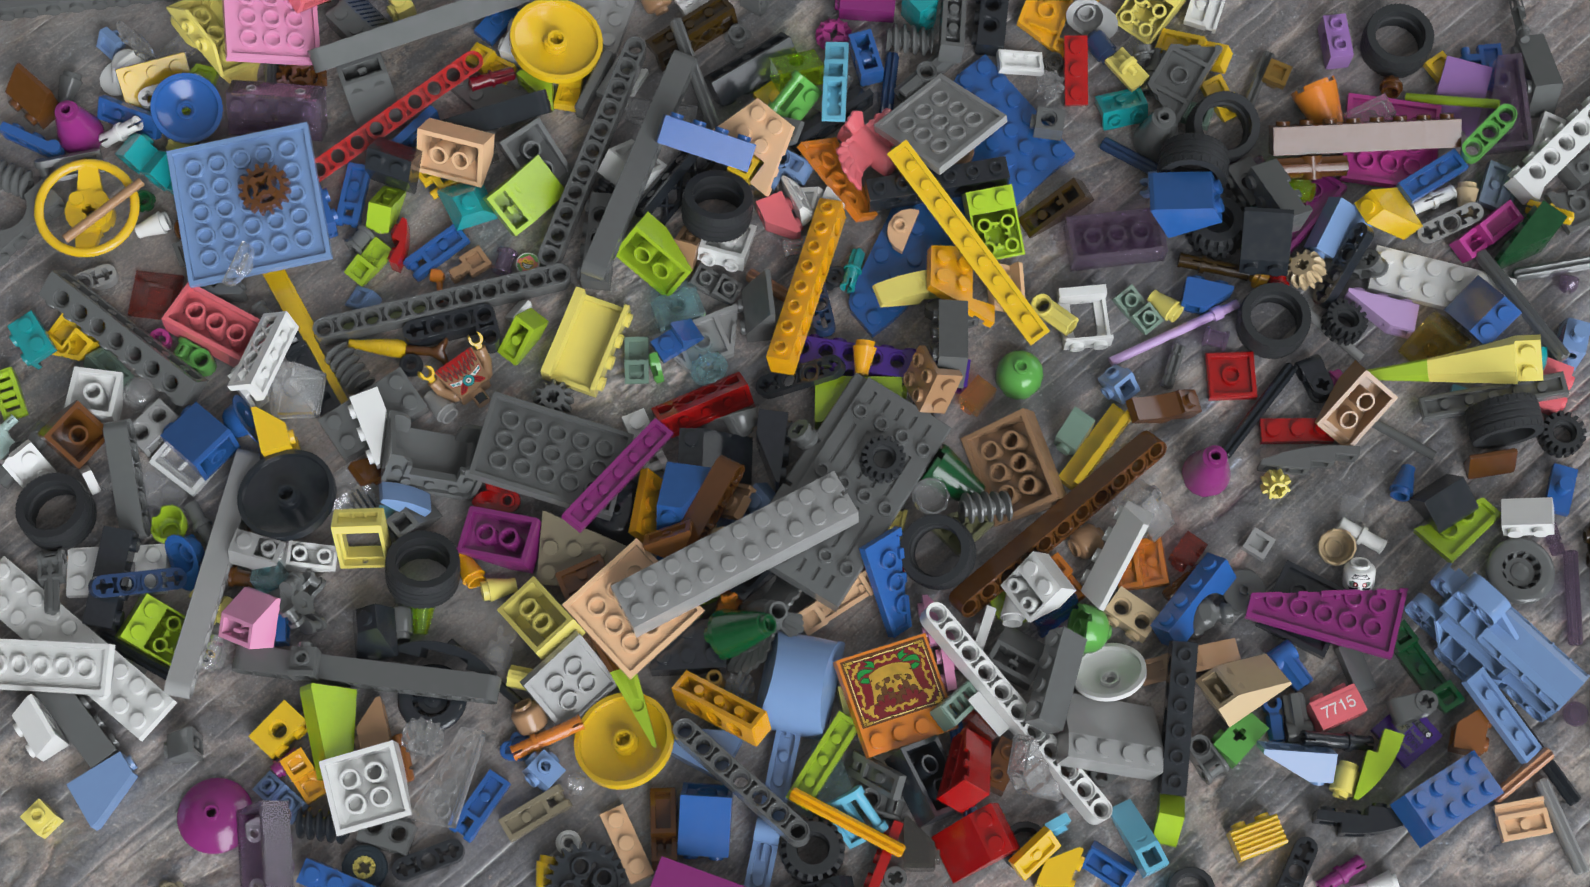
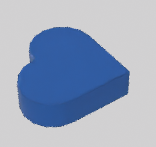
M518 731L514 732L510 740L503 742L500 746L501 756L507 761H515L514 753L511 752L509 746L526 740L529 737L520 735ZM529 755L524 756L518 759L517 761H526Z

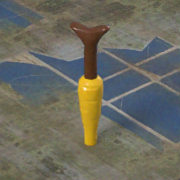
M447 337L434 347L407 345L401 339H349L348 348L353 347V349L393 358H402L406 354L431 356L443 365L449 362L445 353V348L448 345Z

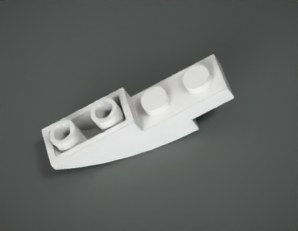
M289 541V543L285 542L277 566L263 569L332 572L336 571L338 555L336 547L332 545Z

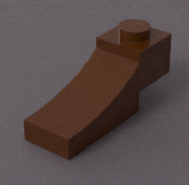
M1178 389L1177 391L1160 395L1131 397L1125 401L1132 424L1167 423L1172 419H1190L1202 412L1195 389Z

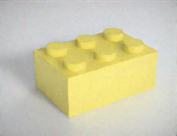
M534 576L497 609L542 660L551 654L574 631L580 633L581 636L586 633Z

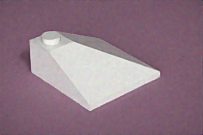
M394 740L319 761L336 836L412 815L405 767L399 743Z

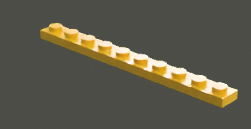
M905 140L887 153L888 157L1030 346L1049 333L1048 327L909 142Z

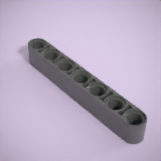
M682 718L675 722L673 733L675 741L790 845L803 847L808 843L810 829L806 821L692 720ZM682 728H689L692 731L687 737H681L678 733ZM700 745H708L710 750L705 754H701L697 751ZM720 761H726L729 764L726 770H718L715 766ZM738 778H745L748 781L744 787H737L734 782ZM762 794L766 796L767 800L763 804H756L753 798L756 795ZM777 811H782L786 814V817L782 821H776L772 818V815ZM795 828H801L805 831V834L801 838H795L791 835V832Z

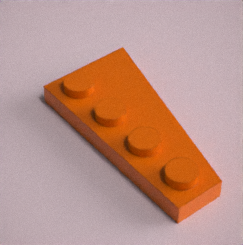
M837 138L801 142L797 146L798 150L824 183L845 204L844 208L854 221L858 223L874 220L878 213L876 211L869 212L863 186L862 190H858L842 170L836 153V148L840 145Z

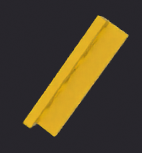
M1112 403L1059 474L1063 485L1073 490L1094 471L1131 421L1128 409L1125 412Z

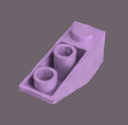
M1359 287L1349 288L1344 295V299L1348 300V304L1353 301L1356 308L1360 305L1362 307L1360 312L1365 311L1367 314L1366 318L1384 333L1409 339L1415 331L1419 304H1414L1408 299L1398 300L1390 298L1389 295L1384 293H1369Z

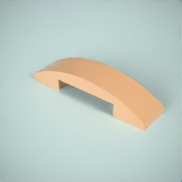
M866 569L862 570L836 612L815 600L797 613L803 616V627L807 636L827 625L829 621L866 597L874 594Z

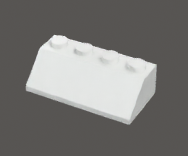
M1127 501L1124 507L1119 505L1113 519L1117 520L1115 526L1107 528L1102 540L1106 541L1103 549L1097 548L1091 559L1095 563L1092 570L1086 569L1080 582L1084 583L1081 592L1101 611L1105 610L1155 515L1130 501Z

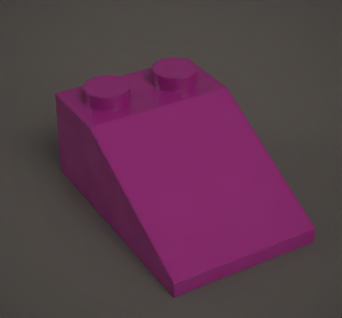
M470 506L457 546L458 553L510 570L533 574L539 555L541 521L535 517Z

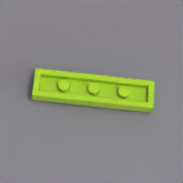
M841 711L837 713L785 796L788 800H790L789 795L793 788H798L815 798L818 796L857 733L851 717ZM798 805L799 807L803 808L804 810H806V811L808 812V809H806V808H804V807Z

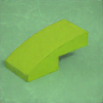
M375 236L361 255L357 254L344 273L360 286H365L389 261L388 256L392 248Z

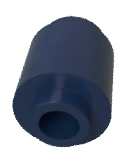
M1093 30L1088 34V50L1098 62L1106 65L1105 60L1117 52L1115 50L1116 46L1102 30Z

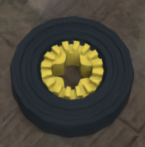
M359 845L345 855L342 862V872L380 886L388 873V862L385 855L378 848L370 845ZM362 862L366 865L371 863L369 867L370 873L367 875L364 872L360 874L358 872L361 870L360 864Z

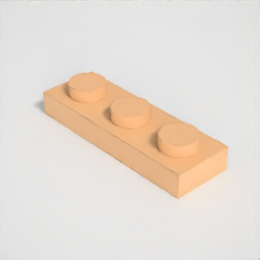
M623 804L600 814L631 885L654 875V871Z

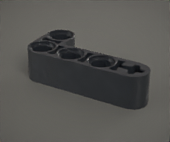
M486 303L411 320L402 329L407 345L431 346L439 344L446 337L448 341L467 337L468 335H477L476 331L480 332L483 336L481 344L485 345L489 354L496 353L502 343L495 311L491 305ZM488 314L491 316L486 321L479 320L482 315ZM460 320L467 321V324L464 326H456ZM436 326H444L440 332L433 331ZM414 332H417L416 337H413ZM489 336L496 337L495 341L491 343L485 342V339Z

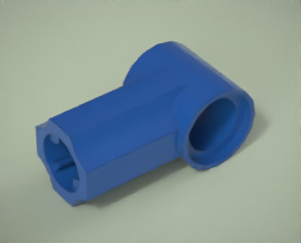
M1289 640L1283 641L1266 653L1292 683L1290 686L1295 693L1314 680L1299 660V653Z

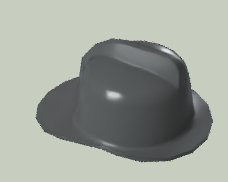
M752 404L726 416L714 419V421L722 420L732 434H738L742 437L748 436L753 432L754 427L757 426V408L759 404Z

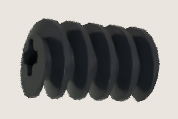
M302 806L300 807L295 826L297 838L302 839L306 835L308 840H313L316 836L319 842L324 841L326 838L328 843H333L336 839L340 845L344 844L346 839L349 838L350 833L336 836L330 810L326 817H324L320 808L317 814L313 815L312 807L308 808L306 814H303Z

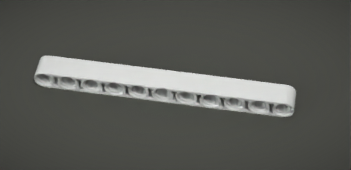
M939 602L929 604L920 615L922 626L966 679L971 682L975 689L983 695L1008 724L1009 730L1025 746L1024 748L1080 815L1092 825H1098L1110 818L1113 808L1109 800L1083 769L1057 765V738L1052 733L1046 734L1024 722L1027 713V703L946 606ZM929 612L936 613L939 620H933ZM946 631L952 632L955 640L947 638ZM962 650L969 652L971 660L963 657ZM978 669L983 670L987 674V679L980 677ZM995 689H999L1003 693V699L996 696ZM1011 708L1019 712V718H1015L1012 715ZM1028 728H1032L1035 731L1036 738L1028 734ZM1044 747L1051 750L1052 758L1045 754ZM1061 767H1065L1068 770V777L1062 775ZM1078 786L1084 789L1085 797L1079 795L1077 791ZM1094 806L1100 808L1102 812L1101 817L1095 814Z

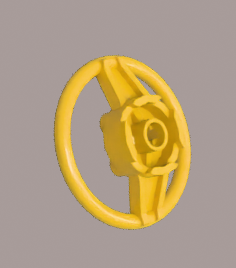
M81 159L59 167L45 179L36 195L34 218L39 233L54 249L75 257H95L115 249L129 237L138 220L140 200L138 191L129 197L130 212L128 219L121 231L108 242L99 245L101 238L104 236L103 234L111 226L113 228L117 217L115 208L75 237V247L59 241L50 232L44 219L45 199L52 186L59 179L78 170L77 191L69 195V200L65 207V217L71 228L86 218L88 212L95 211L109 200L103 190L100 170L109 172L117 177L125 187L133 182L122 169L114 164L97 159Z

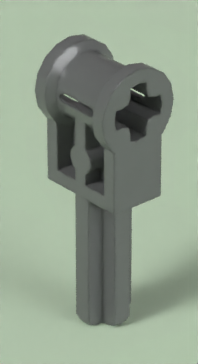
M63 547L58 548V551L46 553L37 551L36 555L37 580L41 587H44V612L52 616L60 611V584L67 583L68 563L66 551Z

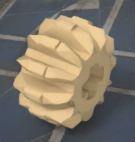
M1305 249L1303 254L1296 251V257H1290L1289 259L1290 263L1286 277L1293 287L1306 291L1309 286L1315 289V283L1317 282L1323 283L1322 276L1327 275L1326 263L1317 252H1310Z

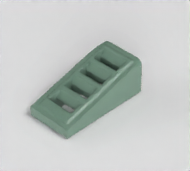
M969 680L965 681L930 711L931 716L944 732L955 727L974 709L962 693L964 691L968 698H971L978 692Z

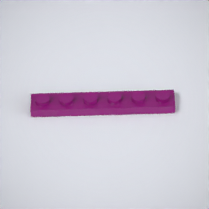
M654 418L562 514L561 518L581 533L672 438L674 433Z

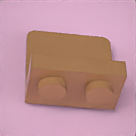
M919 345L912 357L907 372L903 376V383L919 412L945 414L963 375L960 370L938 368L927 347Z

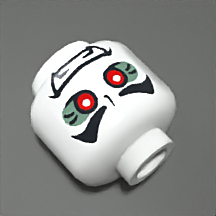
M1355 557L1351 559L1343 568V587L1346 590H1372L1375 585V566L1366 558Z

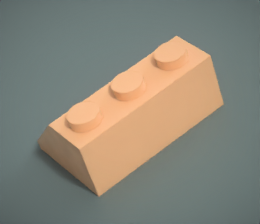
M429 118L417 128V149L423 151L419 172L481 188L494 155L495 134Z

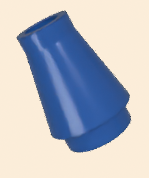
M1410 464L1401 465L1400 471L1389 487L1390 496L1393 499L1406 502L1413 496L1414 474L1416 471L1414 466Z

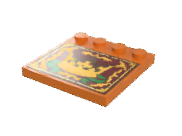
M925 633L833 662L866 759L959 728L957 724L952 729L944 732L930 714V711L948 696Z

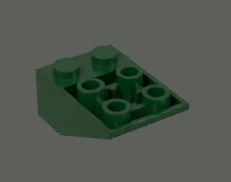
M1544 200L1539 207L1534 205L1494 260L1503 269L1542 252L1568 216Z

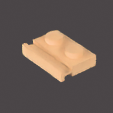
M1544 796L1492 806L1496 816L1495 821L1501 843L1553 833L1547 807H1545L1543 801Z

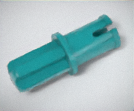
M861 248L851 251L848 264L844 266L845 273L840 289L845 291L846 285L849 284L847 293L855 291L858 276L862 274L861 267L865 252Z

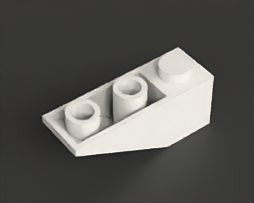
M378 387L349 397L352 404L348 405V409L352 419L358 418L361 427L356 429L361 442L367 441L369 449L365 452L370 464L375 463L377 469H380L388 413Z

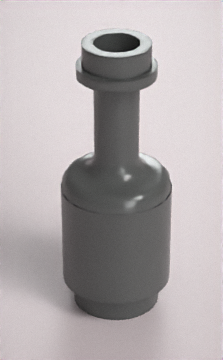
M394 598L395 605L393 607L395 609L397 644L408 643L413 635L412 609Z

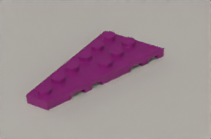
M1408 588L1396 590L1376 589L1361 591L1356 589L1325 590L1320 592L1298 591L1297 593H1251L1244 618L1391 660Z

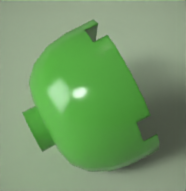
M1016 350L1006 354L999 361L995 372L997 386L1003 391L1004 395L1016 400L1029 398L1040 389L1043 380V367L1039 359L1032 353L1024 350Z
M1078 603L1077 606L1079 608L1072 609L1067 628L1087 639L1083 654H1092L1102 649L1107 640L1110 639L1112 626L1109 624V619L1104 611L1092 605Z

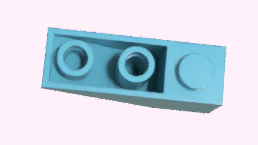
M1131 799L1113 806L1111 818L1142 878L1164 869L1169 864V861L1157 838Z

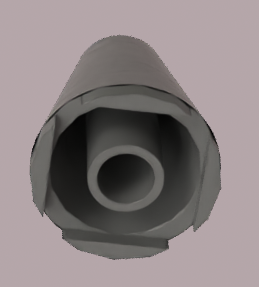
M1160 107L1136 128L1133 136V145L1137 153L1158 163V155L1162 144L1167 139L1179 134L1175 113L1167 107Z

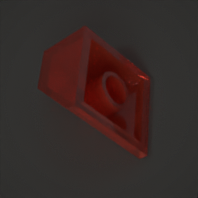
M137 270L127 315L162 320L161 318L182 291L184 276Z

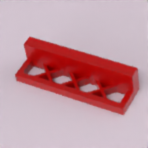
M736 372L651 408L654 417L674 433L673 438L679 435L680 428L700 427L714 421V419L754 404L748 383L740 372Z

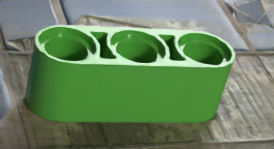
M1502 104L1464 141L1460 150V156L1466 163L1473 164L1478 162L1513 127L1518 114L1513 105ZM1507 113L1511 116V120L1503 121L1499 115ZM1484 130H1491L1495 136L1493 138H1486L1482 132ZM1470 146L1475 147L1478 153L1476 155H1469L1466 152V148Z

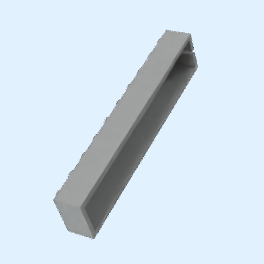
M835 471L611 585V589L637 638L859 523L858 510L848 493L845 494L844 486Z

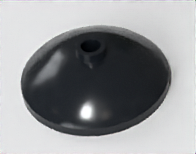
M630 481L618 493L615 506H619L620 510L613 512L610 521L595 517L586 529L626 546L632 543L636 538L628 532L638 484Z

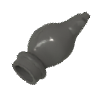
M1205 597L1196 609L1193 621L1194 633L1190 638L1193 640L1201 638L1203 633L1210 630L1217 621L1223 625L1233 623L1231 603L1225 604L1222 602L1219 606H1216L1212 600Z

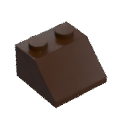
M17 63L5 90L10 99L8 103L15 111H23L25 113L24 118L32 126L37 124L44 130L55 120V108L59 102L48 87L24 66Z
M78 400L54 415L36 434L70 466L80 469L105 443L104 424Z

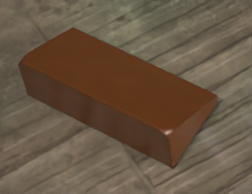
M1511 448L1469 455L1463 463L1467 478L1475 479L1513 473L1516 467L1517 449Z

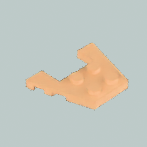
M757 98L718 127L729 130L728 135L737 138L738 134L752 138L750 143L756 144L754 155L761 159L764 164L750 183L768 197L772 190L771 185L774 177H777L780 161L782 156H785L795 127Z

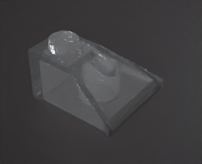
M282 362L268 390L271 415L278 419L319 418L327 377L326 373L296 362Z

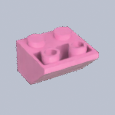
M244 587L222 611L218 637L248 649L273 648L280 610V598L251 587Z

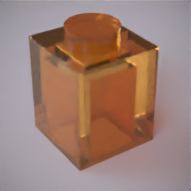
M978 374L960 394L958 401L960 408L968 415L973 414L975 417H978L994 399L997 389Z

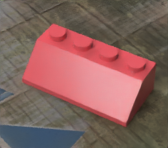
M189 281L161 318L166 331L178 338L183 337L190 340L194 344L208 350L213 357L232 367L238 365L260 321L257 317L201 287L191 288Z

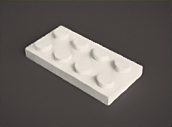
M165 544L140 545L138 553H135L133 560L135 562V572L169 568V558L166 554ZM99 547L70 548L68 550L66 596L68 598L88 597V583L93 576ZM148 574L145 577V586L148 588L155 586L156 578L152 574ZM162 577L163 582H168V577ZM129 579L128 587L131 588L132 582ZM168 591L151 592L147 594H168Z

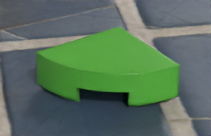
M658 353L649 354V364L656 384L665 382Z

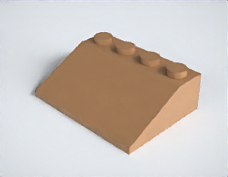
M1022 408L961 438L973 473L986 486L984 491L988 492V494L991 491H996L999 494L1000 491L1005 490L1010 496L1013 507L1012 520L1008 521L1006 515H1003L1002 522H999L996 515H994V527L1047 510L1066 495L1033 411Z

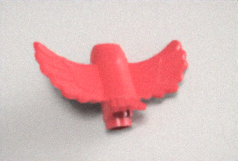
M885 108L882 113L875 114L874 119H870L867 124H864L862 111H852L838 132L837 139L842 141L839 147L836 148L838 159L843 172L858 190H862L863 173L868 167L873 168L884 176L891 175L897 168L887 155L894 144L874 130V124L892 111L890 108Z

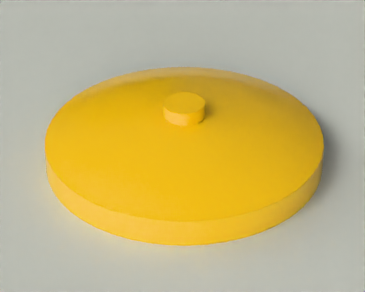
M536 0L523 7L515 16L510 29L509 45L516 62L528 74L545 82L564 84L584 78L595 68L601 56L603 37L597 21L580 5L569 0Z
M616 693L601 699L584 714L581 721L584 724L585 730L575 733L574 752L579 766L593 782L609 789H630L648 782L663 769L673 750L674 733L673 725L667 712L656 700L644 695L657 744L656 748L651 745L622 693Z

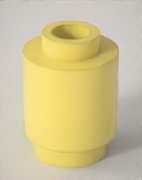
M1340 760L1339 764L1336 765L1334 782L1329 785V790L1333 792V797L1347 800L1348 797L1354 796L1360 775L1357 764Z

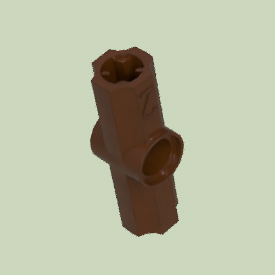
M1321 154L1300 155V157L1277 158L1291 179L1317 180L1329 176H1347L1349 170L1347 155L1322 156Z

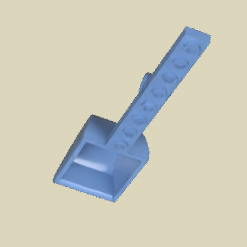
M778 630L775 634V639L771 642L772 649L768 652L767 660L764 664L756 706L767 711L771 726L770 731L776 732L765 786L787 805L788 799L785 796L791 787L801 737L821 741L829 727L838 683V676L833 662L843 658L845 642L802 634L788 637ZM764 795L762 796L761 804H763L767 800L766 796ZM777 811L772 815V818L776 821H782L785 817V813L782 811ZM759 816L754 831L753 844L744 882L745 887H770L780 841V835Z

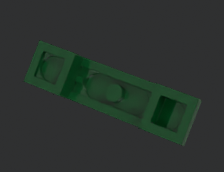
M1404 619L1400 622L1394 654L1421 691L1429 690L1436 694L1438 698L1437 708L1445 714L1463 703L1465 698L1452 681H1447L1419 645L1418 636Z

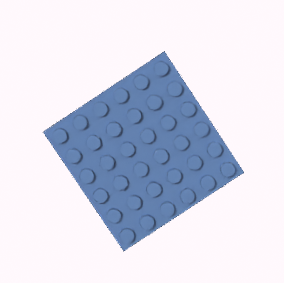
M307 122L166 151L187 276L191 288L333 259L311 134ZM266 162L269 164L270 169L273 165H277L279 171L283 170L286 173L285 178H288L291 182L287 187L292 190V193L285 195L289 202L281 203L282 210L276 207L274 208L275 214L272 215L269 210H266L265 216H262L259 209L254 214L250 207L246 208L243 205L244 200H241L238 194L242 193L238 189V185L244 184L240 178L241 176L247 177L249 175L246 171L247 168L254 171L255 164L263 168ZM277 179V180H276L277 184H276L275 187H276L278 190H280V184H279V181H278V179ZM250 188V197L253 199L254 191Z

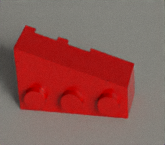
M968 728L953 737L937 800L963 813L969 808L975 807L979 801L990 795L991 742Z

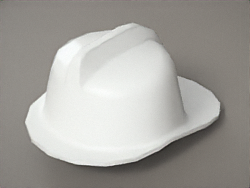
M123 49L118 51L113 56L112 62L101 73L100 86L103 91L112 96L122 95L115 69L149 61V57L137 50Z

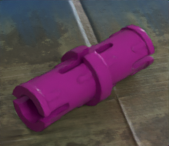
M1356 854L1344 864L1333 867V871L1317 880L1315 885L1317 887H1337L1342 883L1345 885L1351 877L1366 868L1365 862Z

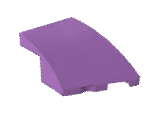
M1447 56L1434 95L1485 98L1493 68ZM1442 105L1441 113H1454V117L1461 118L1462 131L1466 133L1465 136L1468 138L1476 129L1482 108Z

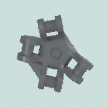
M296 570L292 571L287 579L280 583L278 589L267 593L280 598L278 615H281L282 618H288L290 621L288 626L292 630L299 627L300 631L306 636L313 635L316 631L326 630V619L314 611V598L324 589L326 580L322 577L317 578L312 570H307L303 574ZM310 584L311 586L308 592H306L304 589Z

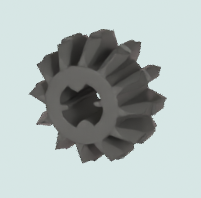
M553 379L549 386L545 381L542 383L544 389L536 388L537 396L533 397V403L563 413L564 411L571 413L572 408L570 405L574 403V398L571 397L572 389L566 388L565 382H561L557 386L556 380ZM555 397V400H557V402L552 403V400L550 401V399Z

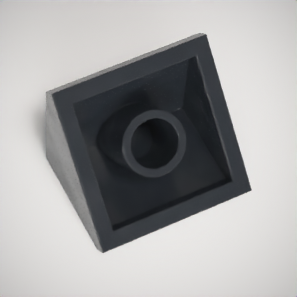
M1445 474L1408 500L1439 534L1479 508L1465 478L1452 474Z

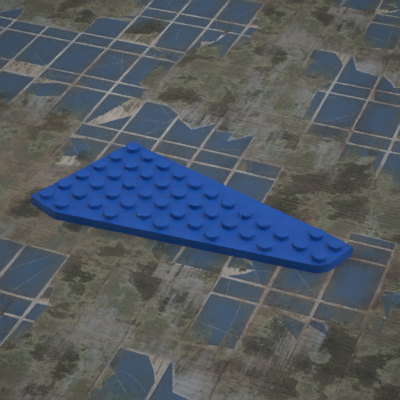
M986 54L956 76L955 83L1007 115V123L974 148V156L971 162L1006 156L1010 174L1009 184H1012L1017 207L1050 175L1075 157V153L1062 138L1061 141L1033 137L1034 129L1030 128L1031 114L1036 115L1037 111L1004 74L998 73L997 66ZM1046 121L1042 122L1044 125L1050 126ZM962 197L951 198L966 218ZM923 203L891 209L862 268V274L857 279L855 291L850 293V312L872 338L892 324L909 306L880 307L872 286L897 276L927 270V250L931 245L955 246ZM901 210H919L917 220L901 254L893 249L887 237L889 221Z

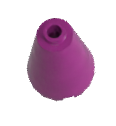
M70 100L62 101L56 106L57 140L64 151L70 154L100 147L103 140L99 142V135L104 133V126L95 115Z
M1218 445L1206 447L1192 453L1185 460L1182 468L1184 484L1193 494L1201 497L1216 496L1228 486L1231 471L1227 453L1222 447Z

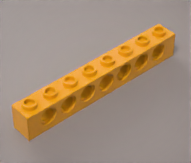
M819 198L766 355L771 372L788 375L795 374L846 220L842 201Z

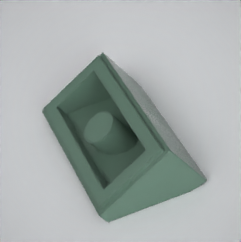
M101 347L85 356L83 363L85 368L122 372L123 390L136 379L110 350Z

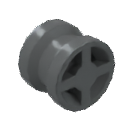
M806 419L795 421L788 429V437L796 441L797 447L801 450L810 449L818 441V432L811 428L810 423Z

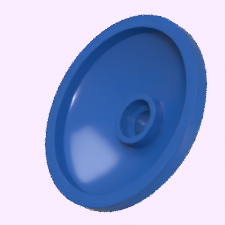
M178 73L167 77L156 87L151 98L150 111L155 126L164 136L175 142L191 144L205 140L216 131L222 119L223 104L219 92L210 81L196 74ZM188 108L190 109L191 113L189 115H184L182 113V109Z

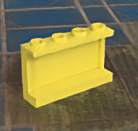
M576 286L541 368L542 379L550 382L554 379L558 385L561 382H565L567 388L596 398L598 392H602L605 388L607 370H612L614 366L616 348L620 349L623 344L624 335L622 334L625 327L629 328L631 325L633 314H631L630 305L625 304L624 307L603 301L586 295L585 289Z

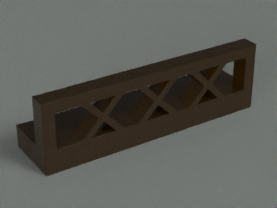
M709 0L681 18L694 52L729 31L733 24H738L734 6L728 0ZM730 17V20H729V21H727L726 23L722 24L723 20H725L726 18ZM670 25L645 40L647 47L655 55L658 67L662 72L666 70L670 60L668 58L664 61L663 58L670 53L673 54L674 50L679 51ZM710 29L709 33L703 36L704 32Z

